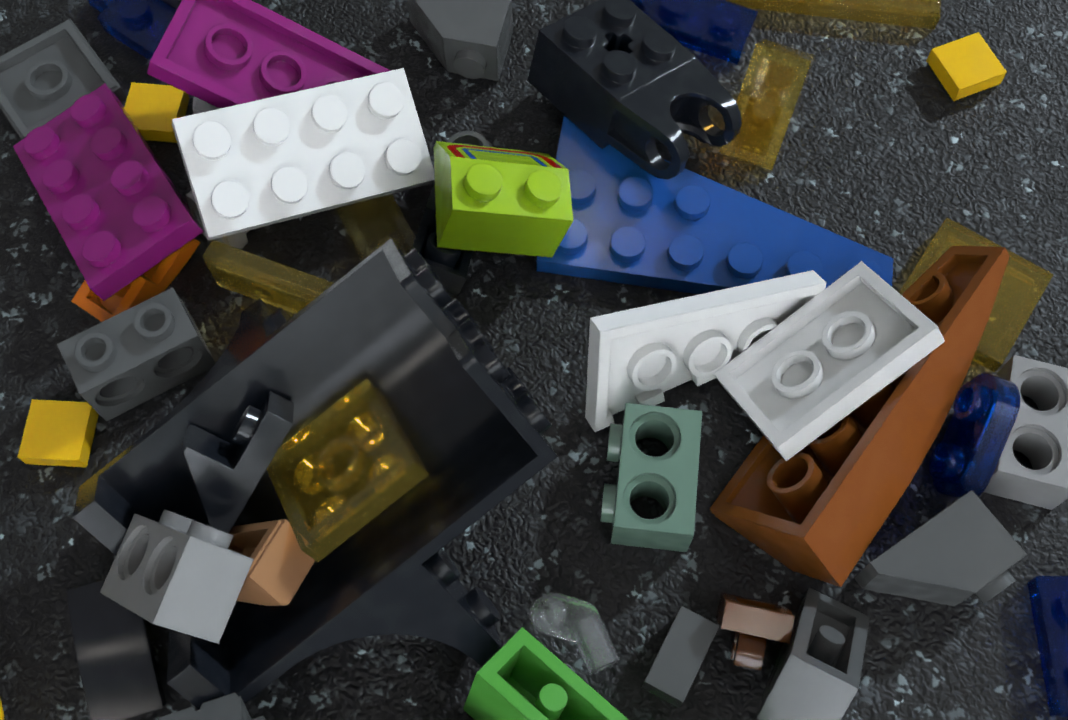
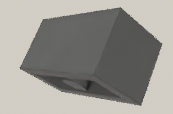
M681 606L641 688L680 708L718 631L719 625Z

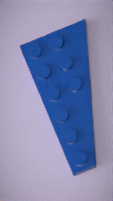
M563 117L556 160L569 169L573 222L553 257L537 256L538 272L703 294L814 270L827 282V288L862 261L892 287L893 258L684 168L682 173L670 179L657 178L611 145L601 149L569 118Z

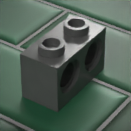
M173 287L57 344L79 394L106 422L211 369L216 363L194 319Z

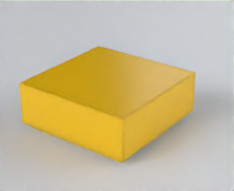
M979 32L931 49L926 60L953 101L1001 84L1007 73Z
M131 82L124 108L145 140L177 143L172 127V119L185 116L190 97L188 93L171 85Z
M32 399L17 458L29 465L87 468L99 414L88 402Z

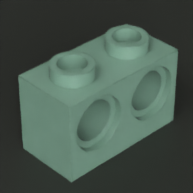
M625 403L622 425L610 423L606 461L618 462L616 485L604 483L600 522L612 523L611 544L679 552L688 551L695 529L702 411ZM644 438H655L665 444L668 452L658 457L648 456L639 450L636 443ZM639 497H650L661 504L664 514L656 519H644L632 510L630 503Z

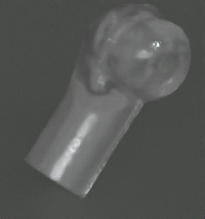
M554 592L544 594L532 602L528 616L533 628L539 633H545L549 636L576 643L589 674L600 672L620 661L599 612L593 604Z

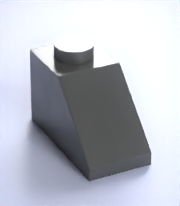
M407 0L411 24L447 72L459 74L469 79L482 78L499 81L513 34L512 0Z
M971 490L871 561L854 579L862 589L954 607L975 594L984 604L1016 581L1007 569L1027 554L973 490Z
M808 587L794 618L790 644L783 643L768 678L757 719L841 720L859 689L870 617Z

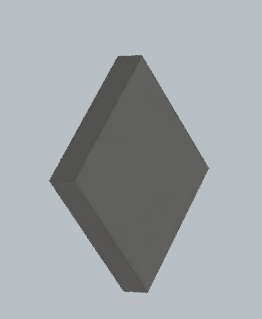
M71 18L0 56V109L21 140L30 131L43 126L71 107L77 99L90 94L104 83L113 91L120 102L127 99L121 86Z

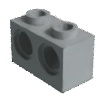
M1013 355L996 375L989 374L981 390L979 407L981 410L987 411L985 430H981L978 433L971 455L972 466L979 468L976 490L1053 510L1068 499V368ZM1021 395L1032 399L1039 411L1029 407L1023 401ZM1013 450L1024 454L1031 462L1032 469L1022 466L1016 460Z
M165 509L159 522L134 514L100 593L152 624L219 644L254 559L228 549L234 535Z

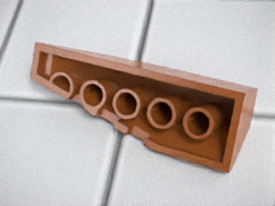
M951 246L902 294L904 298L939 327L945 342L788 461L784 460L763 435L710 507L715 517L790 570L841 587L911 483L949 413L967 375L989 320L1010 258L1006 248Z

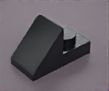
M270 391L260 409L249 405L237 423L230 442L238 445V447L194 425H188L182 442V448L210 527L226 533L231 531L293 424V402Z

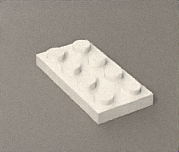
M404 68L172 119L173 131L208 241L432 184L435 181L434 167Z

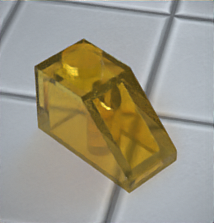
M766 39L756 43L736 101L741 113L742 125L740 133L736 139L721 146L719 153L769 170L773 169L816 55Z

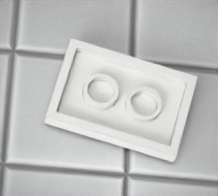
M861 261L714 373V375L784 460L788 461L943 344L945 340L939 327Z

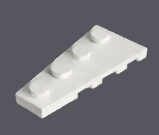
M814 270L591 317L588 347L586 420L593 431L597 432L610 426V423L615 424L613 415L623 411L625 403L655 406L665 401L663 392L690 380H693L697 386H700L715 379L714 373L826 288L827 282Z

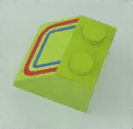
M441 141L435 142L433 150L437 248L553 257L573 222L568 168L547 153Z

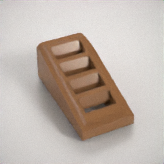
M286 519L233 526L229 534L234 536L228 549L254 559L237 601L264 606L288 605L317 559L318 551L316 547Z

